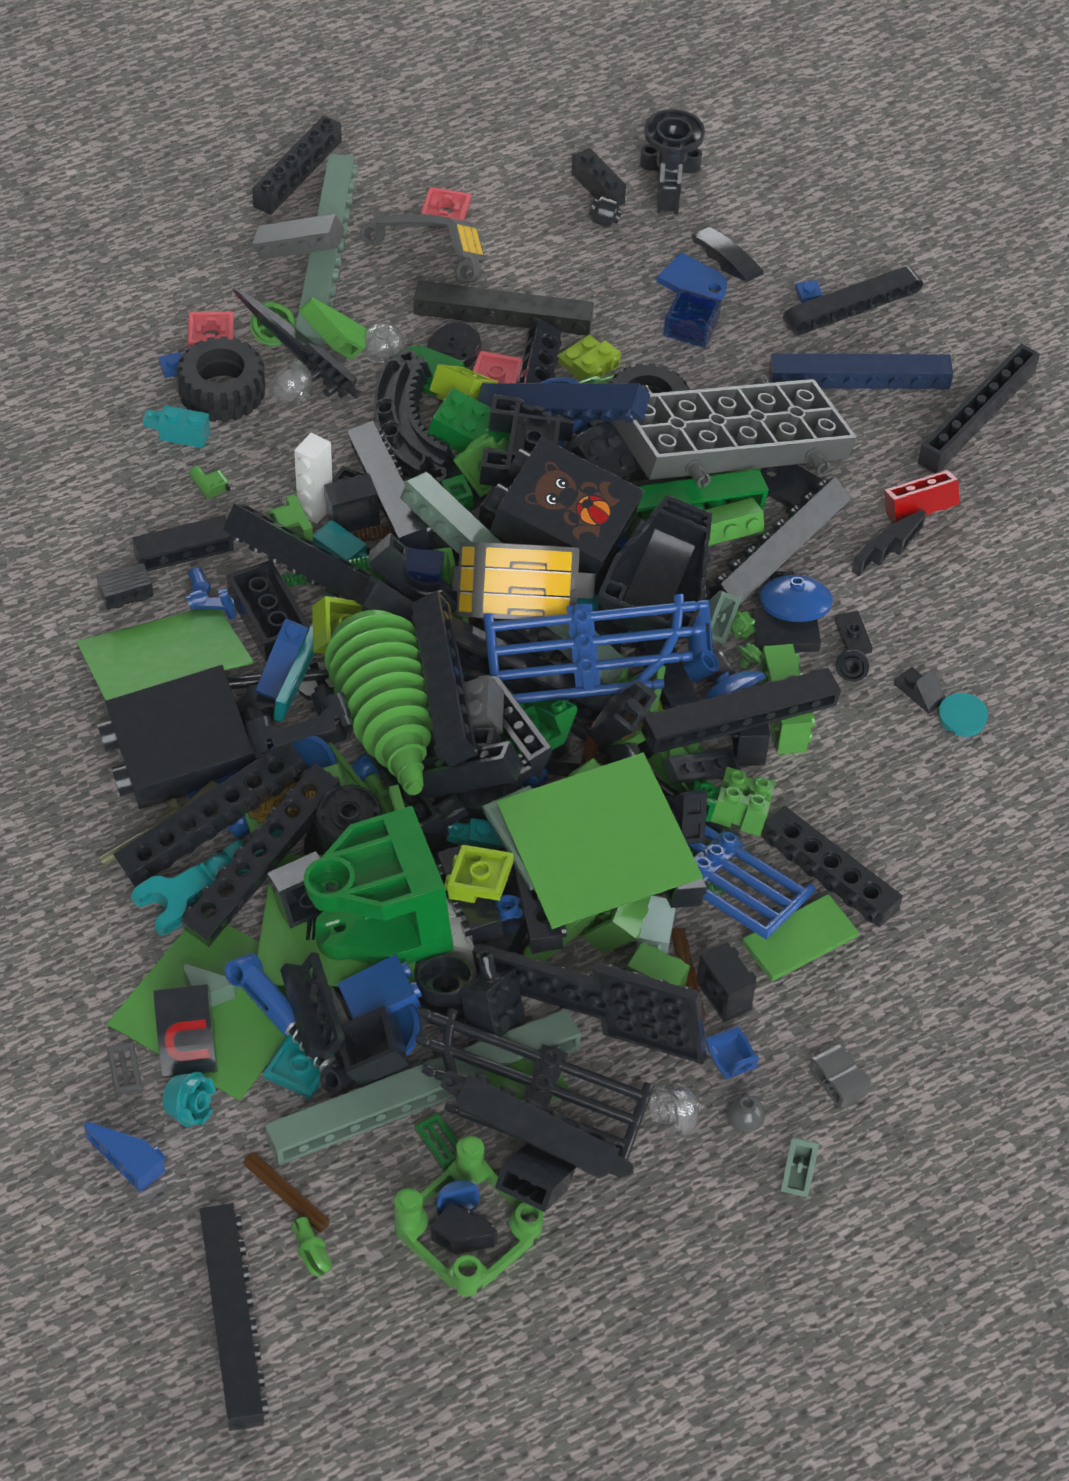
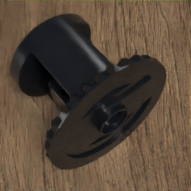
M356 785L338 786L324 794L317 805L316 822L307 831L306 838L304 839V855H309L313 852H316L318 855H324L349 825L382 815V808L378 798L368 789Z

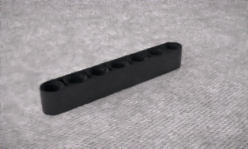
M904 266L793 306L784 313L783 320L796 336H800L915 294L923 287V281L910 266Z

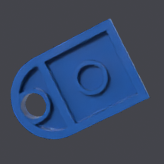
M680 253L657 276V283L699 304L717 303L725 297L727 292V280L723 274L684 253ZM711 289H716V290H718L719 292L714 293V292H711V291H709V290H711Z

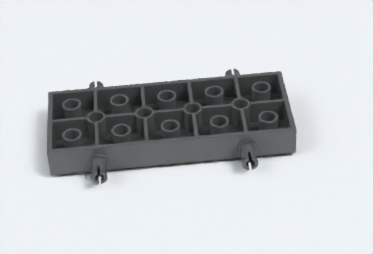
M765 375L758 376L753 385L652 393L649 386L645 385L644 389L650 394L644 420H633V422H625L623 420L612 421L617 432L649 480L691 475L700 488L710 483L711 477L708 473L811 463L819 475L821 473L825 474L831 468L830 463L827 461L848 459L857 439L856 435L814 379L770 383Z

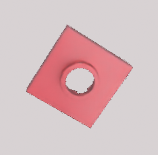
M430 187L421 214L445 216L465 221L472 200V194ZM441 208H450L453 212L448 214V211L441 210Z
M189 312L188 348L190 346L194 347L201 340L203 342L207 341L211 337L215 339H221V337L233 339L234 312ZM209 330H215L219 333V335L215 336V334H206V336H204V333Z

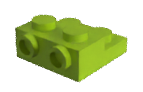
M588 335L557 355V357H559L558 363L578 379L584 380L593 376L601 379L609 371L618 368L621 352L606 340L600 343L591 335Z
M462 845L459 854L453 858V871L451 875H447L445 880V890L448 891L449 899L475 903L476 898L481 897L500 901L514 862V854Z

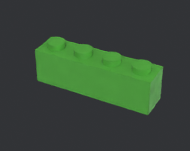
M753 498L705 510L712 513L708 546L764 531L763 510Z

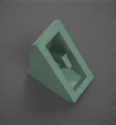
M719 591L709 600L712 640L725 644L741 598Z
M185 964L183 970L186 986L208 984L211 991L212 1007L235 998L237 994L236 986L230 984L226 976Z
M792 1137L781 1192L808 1197L819 1143Z

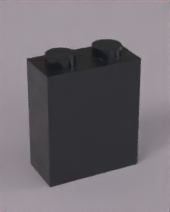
M527 1143L503 1163L495 1188L546 1212L568 1191L576 1167Z

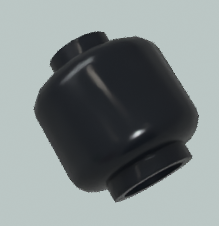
M600 196L599 199H594L589 215H591L592 222L609 228L613 223H618L622 212L618 211L619 203L617 201Z

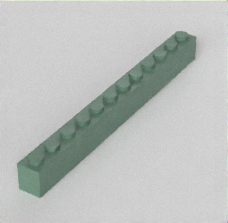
M329 154L317 216L336 214L345 229L343 236L347 237L348 223L346 222L350 221L351 213L348 207L353 205V194L351 192H355L356 179L354 178H358V165H355V156ZM343 236L337 249L310 252L299 309L311 297L334 309V300L331 299L336 297L337 284L334 283L339 282L340 270L337 267L342 266V253L340 251L344 252L345 238ZM298 312L296 329L314 344L320 345L322 348L323 345H327V342Z
M427 472L406 482L400 499L458 554L460 553V542L502 543ZM569 624L546 626L561 639L570 638ZM610 644L597 646L598 660L624 658ZM571 648L559 649L573 662ZM624 668L599 670L601 685L610 684L619 679Z
M567 1009L552 1012L536 1021L526 1022L522 1026L507 1031L501 1036L537 1051H540L542 1044L559 1048L566 1053L578 1050L581 1046V1032ZM480 1040L462 1049L509 1068H512L510 1063L525 1058ZM443 1057L427 1060L414 1068L404 1069L388 1078L378 1079L362 1088L352 1089L346 1094L336 1098H328L320 1104L310 1108H302L294 1114L284 1118H276L270 1123L265 1124L266 1140L278 1165L280 1166L454 1098L453 1095L440 1087L442 1081L421 1073L424 1064L446 1071ZM454 1058L459 1075L475 1077V1074L478 1073L487 1077L485 1073L489 1071ZM525 1058L527 1063L534 1062L533 1060Z

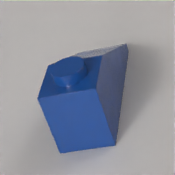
M285 619L255 693L276 701L306 638L308 627Z
M91 1122L84 1124L86 1139L139 1192L165 1172V1156L158 1147L152 1148L145 1140Z

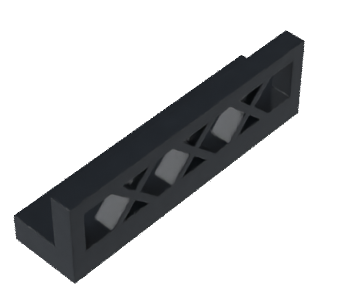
M311 952L302 965L285 963L280 972L305 1055L329 1059L343 1043L345 1036L319 953ZM313 967L312 978H311V975H310V971H309V970ZM333 1031L334 1038L330 1040L331 1032Z

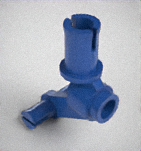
M196 567L189 571L188 576L192 583V592L186 596L190 609L224 610L228 619H234L237 616L234 609L235 602L229 596L228 590L221 589L218 592L220 598L208 597L207 594L210 592L211 586L206 581L203 570Z

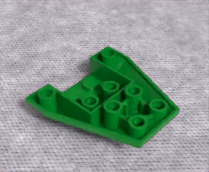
M561 699L518 703L552 750L565 743L577 712L576 705ZM504 732L499 733L502 742L510 741L512 744V741L506 737Z

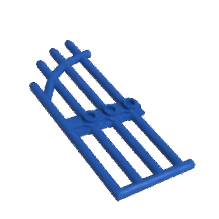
M684 594L674 595V603L601 611H593L592 604H577L567 606L568 614L494 621L492 613L484 614L490 676H498L500 680L574 673L576 688L512 694L518 703L615 694L638 680L650 690L652 688L661 689L664 687V680H648L665 663L684 662L693 659L692 652L671 653L678 638L705 633L704 626L681 627L683 612L708 609L709 601L684 602ZM673 613L671 628L595 636L594 621ZM569 624V639L501 646L496 644L495 631ZM667 638L660 653L656 655L598 660V645ZM572 649L573 663L499 670L498 656ZM648 665L632 682L601 685L599 670Z
M705 825V837L712 842L707 846L701 842L688 844L691 849L698 853L694 859L701 871L702 879L710 881L769 919L770 922L766 926L762 925L708 889L703 899L764 939H768L816 891L813 884L802 887L744 850V843L739 841V837L731 832L722 831L719 834ZM735 855L796 894V896L792 900L788 899L729 860ZM720 868L724 869L782 906L783 909L777 913L716 874V872Z

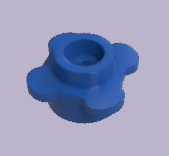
M504 895L500 901L497 900L494 903L502 921L514 917L520 918L523 915V910L519 908L520 899L516 896Z

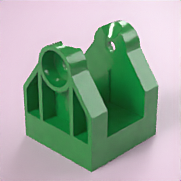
M412 806L349 825L329 850L306 868L303 876L305 890L315 907L323 911L316 919L315 934L317 947L329 959H351L375 965L396 954L401 963L406 961L407 964H411L454 950L445 886ZM329 885L337 886L334 891L326 890V887ZM340 925L345 927V929L342 932H336L334 930L337 926Z

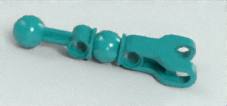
M273 831L271 836L279 837L284 831ZM237 840L223 849L222 854L211 855L204 864L201 862L199 865L186 870L174 878L153 876L138 885L133 890L130 898L138 907L156 903L165 908V911L157 917L154 928L158 935L165 936L183 925L181 920L185 910L198 902L202 890L214 883L219 870L231 863L236 850L241 846L244 847L245 843L242 840ZM260 849L254 855L258 856L266 850ZM242 869L238 872L237 875L240 876L242 874L247 873L250 870Z

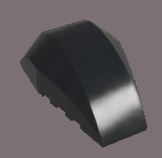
M667 495L651 513L646 522L639 527L635 535L628 540L624 548L614 557L596 598L604 610L670 604L674 603V595L684 594V602L704 600L712 513ZM700 610L683 612L681 627H693ZM673 613L611 619V621L633 632L667 629L672 627ZM689 636L679 637L678 639L688 638ZM666 638V639H657V640H654V641H656V642H664V641L667 640V638Z

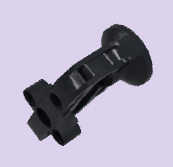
M665 109L651 115L645 123L644 135L645 140L649 144L641 148L640 166L645 170L659 171L657 213L672 211L678 215L682 173L692 174L700 171L702 151L698 147L702 144L705 137V129L702 121L694 114L679 109Z

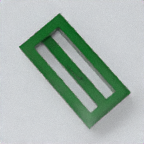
M436 1113L416 1124L415 1131L441 1169L445 1171L456 1160V1154L453 1155L432 1123L436 1122L455 1151L458 1140L440 1114ZM425 1127L428 1129L436 1143L439 1145V1147L447 1157L446 1160L444 1159L438 1148L435 1146L427 1132L424 1130Z

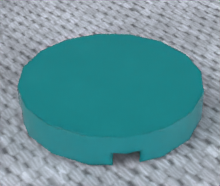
M955 693L947 696L941 702L938 711L939 722L948 732L949 730L955 732L954 735L971 737L979 734L986 726L988 709L983 701L974 695Z

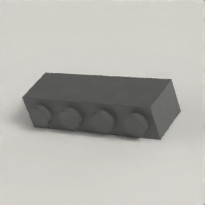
M336 214L259 225L252 245L263 260L337 249L345 229Z

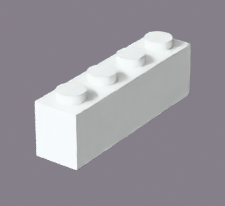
M310 433L294 450L297 499L308 520L317 524L327 513L324 485L332 483L331 442Z

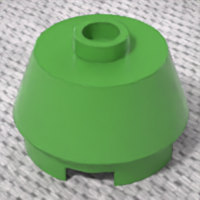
M275 302L263 304L295 327L294 316L287 307ZM252 315L250 328L258 341L268 346L283 344Z

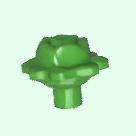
M737 611L731 624L730 632L734 634L736 639L741 637L744 640L748 639L750 634L755 632V627L753 626L755 625V619L751 618L747 611L743 613Z
M747 643L744 647L738 645L737 648L742 657L738 663L746 669L750 663L761 664L760 656L762 652L759 648L750 643Z

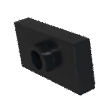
M859 611L836 614L835 623L845 649H857L864 654L872 653L873 647Z

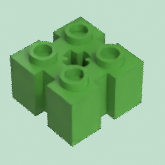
M727 767L711 822L731 827V824L741 826L740 831L760 837L776 782L756 776L754 780L746 777V772Z

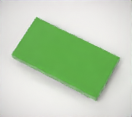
M828 894L795 911L768 939H764L754 932L743 938L742 944L770 981L773 982L858 937L859 931Z

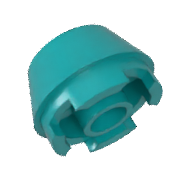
M200 1072L174 1076L167 1083L163 1093L164 1111L185 1127H191L195 1124L203 1125L213 1112L209 1105L211 1094L216 1095L214 1082Z

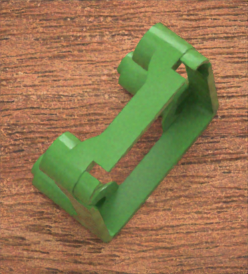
M466 1136L460 1139L456 1147V1160L425 1190L419 1193L411 1188L402 1189L396 1194L394 1199V1229L398 1238L451 1288L455 1286L458 1289V1294L466 1297L475 1295L480 1286L482 1289L486 1287L533 1245V1240L541 1236L544 1216L543 1211L495 1188L498 1176L484 1160L485 1148L483 1142L474 1136ZM454 1179L456 1181H470L474 1184H480L486 1180L516 1208L510 1216L509 1227L520 1242L489 1269L478 1258L471 1255L461 1256L449 1268H446L416 1239L428 1226V1215L423 1209V1205ZM526 1214L529 1218L534 1217L536 1221L525 1222L521 1216ZM464 1267H471L476 1270V1273L467 1277L463 1276L459 1271Z

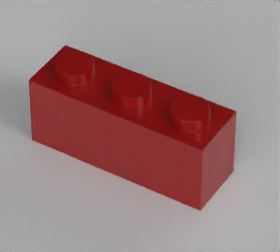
M948 470L884 490L886 514L895 523L921 510L926 511V516H928L930 513L947 510L952 506L960 504L958 479Z

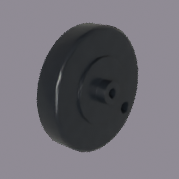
M455 321L437 328L430 336L427 348L463 361L464 366L467 367L477 359L482 349V341L474 326L466 322Z

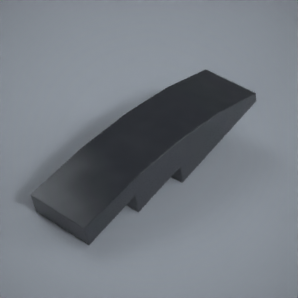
M708 227L692 234L693 242L706 248L707 256L720 262V269L745 282L764 274L763 269L742 248L715 229Z
M921 510L903 518L872 539L855 556L852 573L861 576L871 562L881 566L891 552L901 555L923 528L926 511Z

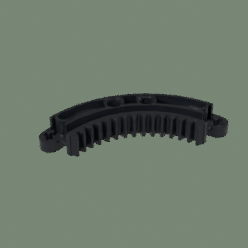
M404 350L398 354L396 359L390 355L380 373L375 392L374 408L376 421L384 434V442L388 441L397 463L415 473L416 477L427 472L433 478L435 477V480L441 485L442 480L449 479L444 466L445 464L451 466L454 457L448 442L443 444L442 440H437L435 435H429L425 425L422 424L419 413L420 398L423 396L421 391L425 390L423 384H428L427 378L432 377V374L423 356L418 358L415 351Z

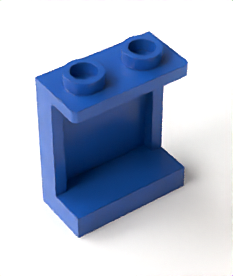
M396 954L338 983L353 1019L382 1006H385L391 1013L410 1003H414L417 1009L422 1007L418 999L422 996L420 989L415 981L410 983L409 977L413 976L406 961L401 963Z

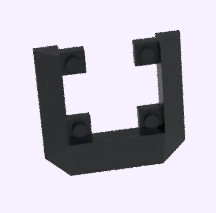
M465 676L464 682L483 676ZM490 676L504 690L502 732L512 741L513 746L519 753L518 756L523 762L517 781L510 784L514 788L533 775L539 780L553 750L498 676ZM429 743V745L426 747V750H427V755H426V757H431V756H430V743ZM368 754L389 787L399 786L404 807H413L422 832L450 835L447 828L469 815L456 794L451 795L435 806L432 805L423 790L416 795H409L399 784L397 777L392 775L388 768L382 766L375 757Z

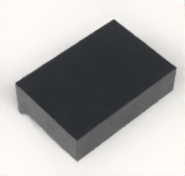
M753 609L751 618L755 619V625H753L755 627V632L753 633L755 646L762 652L761 655L763 654L764 646L793 644L795 653L819 652L821 639L817 619L806 622H792L776 618L764 609Z

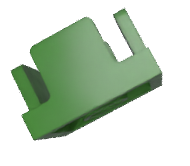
M488 433L471 441L466 450L456 455L453 459L480 497L489 493L493 487L479 484L484 448L508 451L509 442L506 438L500 439L497 444L495 439Z
M295 494L286 497V505L269 510V517L313 541V527Z

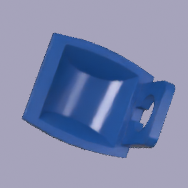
M739 1026L705 1039L715 1065L726 1080L758 1068L759 1056L754 1054L747 1037Z
M455 1181L444 1186L436 1202L438 1216L441 1215L449 1202L457 1206L462 1205L466 1207L473 1215L472 1210L477 1209L480 1198L477 1184L470 1181Z

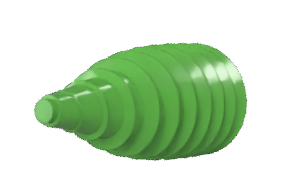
M382 610L363 611L348 617L334 630L331 641L325 651L324 662L326 670L329 673L334 692H344L354 723L353 730L356 738L364 745V748L371 756L375 757L382 766L388 768L389 772L397 777L399 784H401L405 792L409 795H416L422 791L423 787L422 771L424 770V765L422 761L427 755L426 747L431 740L430 730L433 725L427 711L429 702L427 694L424 693L426 684L425 679L421 675L423 667L418 657L420 652L419 644L417 643L418 639L414 636L416 629L409 620Z

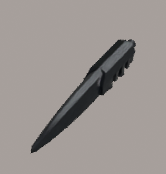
M238 288L232 289L251 313L292 351L299 361L307 365V369L311 371L307 375V379L310 382H314L320 377L324 379L323 384L327 387L323 392L327 397H330L337 391L340 398H343L348 393L355 399L361 395L362 392L355 387L357 378L324 348L314 344L299 330Z

